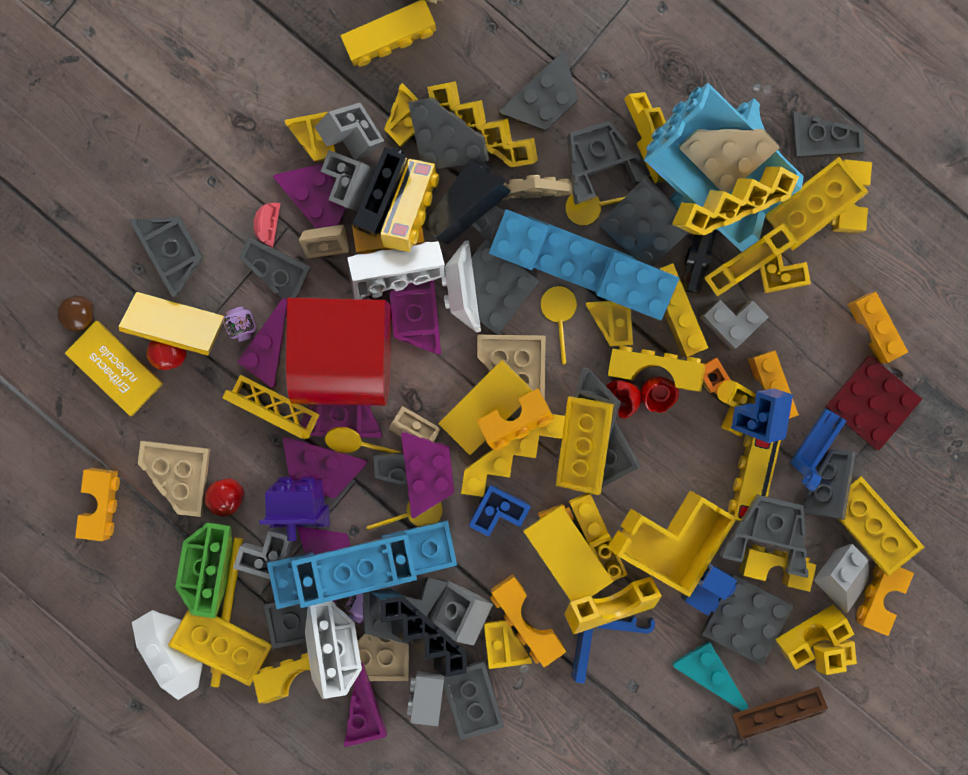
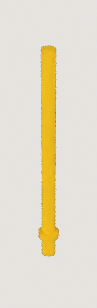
M234 537L221 616L222 619L230 622L238 574V570L233 569L239 547L243 544V538ZM211 667L212 678L210 686L219 687L221 674L223 673Z

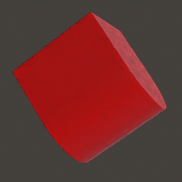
M287 298L286 381L291 404L387 406L390 385L392 313L391 305L386 300Z

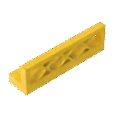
M243 375L239 376L233 390H226L222 397L303 439L309 438L320 414L300 404H291L290 400L285 396ZM244 382L251 386L253 394L246 397L239 394ZM267 393L270 395L272 404L264 407L261 405L258 396ZM289 404L292 414L287 416L280 415L278 405ZM307 413L312 416L307 428L299 424L297 415Z

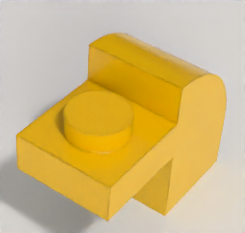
M845 640L837 646L824 641L813 646L815 669L822 674L830 675L846 672V666L857 664L855 641Z

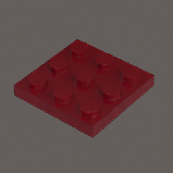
M869 355L828 402L825 408L845 419L846 426L871 447L879 451L921 402L922 398Z

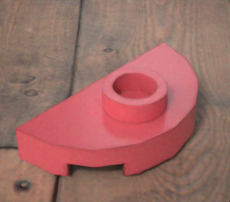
M281 203L262 205L254 218L256 238L272 248Z

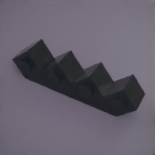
M392 588L369 592L370 615L381 623L391 621L392 634L402 641L413 640V651L425 660L434 658L435 670L446 678L467 673L466 650L412 605L404 596Z

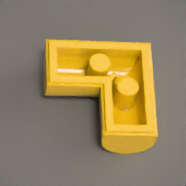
M780 254L760 268L764 294L811 285L807 262L783 266Z
M727 380L719 386L717 391L719 400L730 406L721 428L741 437L743 433L731 429L734 408L751 403L755 404L756 393L737 382Z

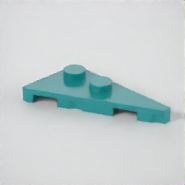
M709 641L672 662L675 669L741 711L749 709Z

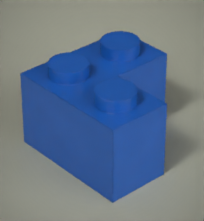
M775 388L757 391L755 404L751 403L734 408L731 429L767 443L786 439L793 394Z
M490 483L469 522V527L488 537L499 517L521 527L531 506L529 503Z
M710 563L691 596L688 597L683 594L681 598L689 605L709 616L710 612H714L720 602L718 600L719 597L726 600L727 597L732 596L736 589L735 583L737 580Z

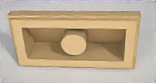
M344 225L305 230L299 239L307 259L349 252Z
M402 406L392 421L389 430L400 437L401 431H407L409 434L420 438L424 437L434 442L441 428Z

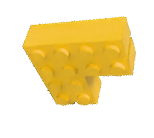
M689 491L667 529L630 509L621 524V527L624 528L623 531L618 530L607 548L620 558L690 597L737 518L698 494Z

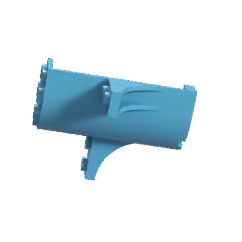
M707 83L702 88H695L686 102L680 101L673 108V115L662 127L660 126L654 131L651 136L653 141L646 148L648 151L644 161L676 190L669 200L678 209L681 202L695 203L703 207L710 190L721 191L679 149L678 145L696 129H764L759 111L760 103L755 98L748 103L743 102L735 109ZM777 150L745 178L754 179L759 182L766 167H783L799 176L791 194L792 196L801 190L804 176ZM782 202L770 205L769 208L741 218V220L717 228V230L743 252L759 241L766 213Z

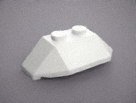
M468 240L463 242L445 266L442 284L447 286L448 295H444L446 309H450L452 315L474 332L480 333V320Z
M333 601L308 606L305 637L312 680L322 699L345 696L362 670L355 623Z
M152 610L132 622L136 646L160 687L179 700L199 687L203 663L168 646L182 620Z

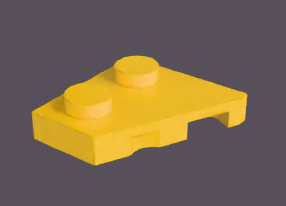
M403 83L399 86L398 95L384 128V131L400 148L415 134L408 102L418 100Z
M328 112L285 120V124L314 162L325 161L329 150L336 152L335 144L326 146L315 128Z
M612 301L586 303L588 310L610 347L633 345L630 308Z
M505 619L484 623L489 669L532 664V659Z

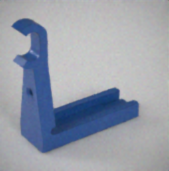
M826 408L790 460V464L804 475L802 483L813 492L821 481V476L815 468L846 423L845 419Z
M632 615L630 620L619 619L597 628L648 634L654 630L655 621L651 617L648 619V626H636L637 619ZM593 628L578 633L572 669V678L576 683L585 684Z

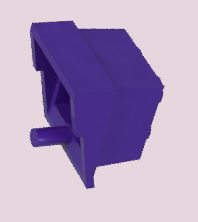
M313 476L302 477L301 480H292V477H281L265 492L266 517L263 520H259V524H270V528L286 527L287 541L296 540V527L330 526L329 505H325L322 479H315Z

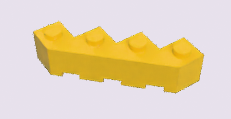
M456 81L427 87L429 98L433 97L440 103L439 105L447 111L453 112L475 132L478 131L486 140L487 151L502 159L505 164L510 167L534 164L538 161L534 138L512 141L508 119L486 123L482 100L460 104Z
M766 167L759 182L754 179L738 178L731 194L725 191L710 190L703 207L695 203L681 202L672 225L691 234H709L717 228L730 225L747 215L769 208L770 205L790 199L799 176L783 167Z
M552 414L554 419L550 420L548 425L532 429L527 436L509 441V444L502 449L489 450L465 468L461 494L484 497L487 474L510 478L513 455L536 458L539 435L562 439L565 416Z

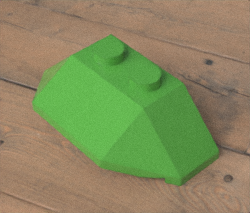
M208 522L183 541L175 587L189 608L188 610L191 615L216 618L226 589L233 548L231 526Z

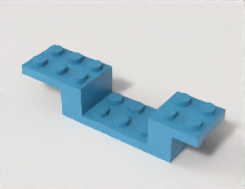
M508 209L504 212L489 251L491 255L527 269L533 270V268L595 291L599 297L658 320H662L680 278L635 260L633 256L527 215L525 217Z
M446 520L382 535L379 540L316 555L313 552L267 562L276 609L297 604L304 608L417 580L416 575L457 566L449 524Z

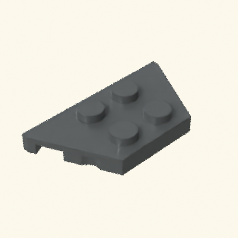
M562 52L510 100L499 111V114L518 120L522 124L534 126V128L544 132L549 129L578 101V95L565 53Z
M181 217L131 219V225L173 298L177 297L204 258Z
M584 367L582 368L574 397L614 404L609 434L610 439L621 402L589 368ZM562 439L560 440V443H559V446H558V449H557L558 451H560V449H561Z

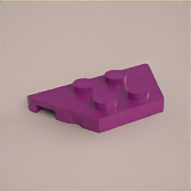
M322 164L275 174L273 176L274 179L316 229L341 224L347 207L329 200L335 180L332 176L321 172Z
M431 280L419 285H415L412 282L403 290H392L390 292L394 338L437 355H442L435 281Z
M310 404L308 409L320 414L310 436H326V433L332 428L346 427L356 431L360 437L382 438L383 434L370 406ZM304 413L300 425L307 428L312 416Z
M401 431L411 518H416L454 494L450 448L440 443H434L427 438H420L409 434L407 431Z
M286 436L283 437L289 477H292V480H301L302 477L306 476L322 479L323 494L335 499L368 463V460Z
M306 527L297 528L305 553L313 552L316 555L351 546L347 533Z

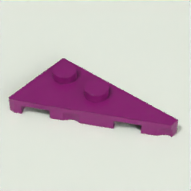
M285 298L280 301L237 361L271 388H274L277 383V368L280 364V351L282 350L285 331L283 330L285 318L287 317V299Z
M361 662L362 670L354 681L344 747L387 736V730L363 662Z

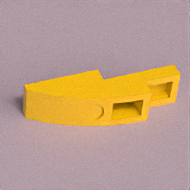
M645 92L632 93L627 95L624 100L642 139L637 143L643 159H645L648 151L646 148L653 141L652 134L657 128L662 127L666 121L660 107L652 108ZM645 162L654 183L667 182Z
M584 493L569 500L588 545L613 582L627 576L628 574L621 558L607 548L612 539L591 494Z

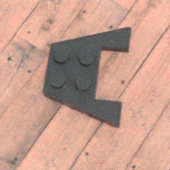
M610 121L571 132L567 136L575 205L591 200L596 196L588 175L624 164L633 185L638 184L645 176L649 180L652 178L649 170H646L640 163V157L630 151L626 146L627 142Z
M757 494L721 551L720 557L742 562L748 539L790 549L785 572L808 578L809 574L806 568L807 549H805L804 535H806L804 506Z
M425 577L420 599L404 597L427 616L447 582ZM369 592L363 593V633L409 644L411 640L402 641L392 634L391 621L381 623L370 615Z

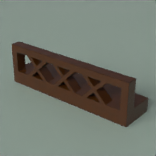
M818 686L734 713L732 718L737 728L738 740L740 741L823 714L827 711L828 707Z

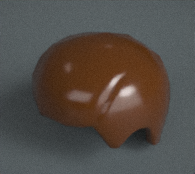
M75 295L69 297L58 308L59 322L70 331L78 332L87 329L94 319L93 304L84 296Z

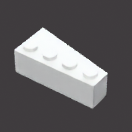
M439 241L414 245L410 252L396 249L379 250L375 253L356 254L353 257H347L354 299H362L371 295L373 298L382 296V292L394 289L395 291H400L412 282L415 285H419L444 277L445 264Z

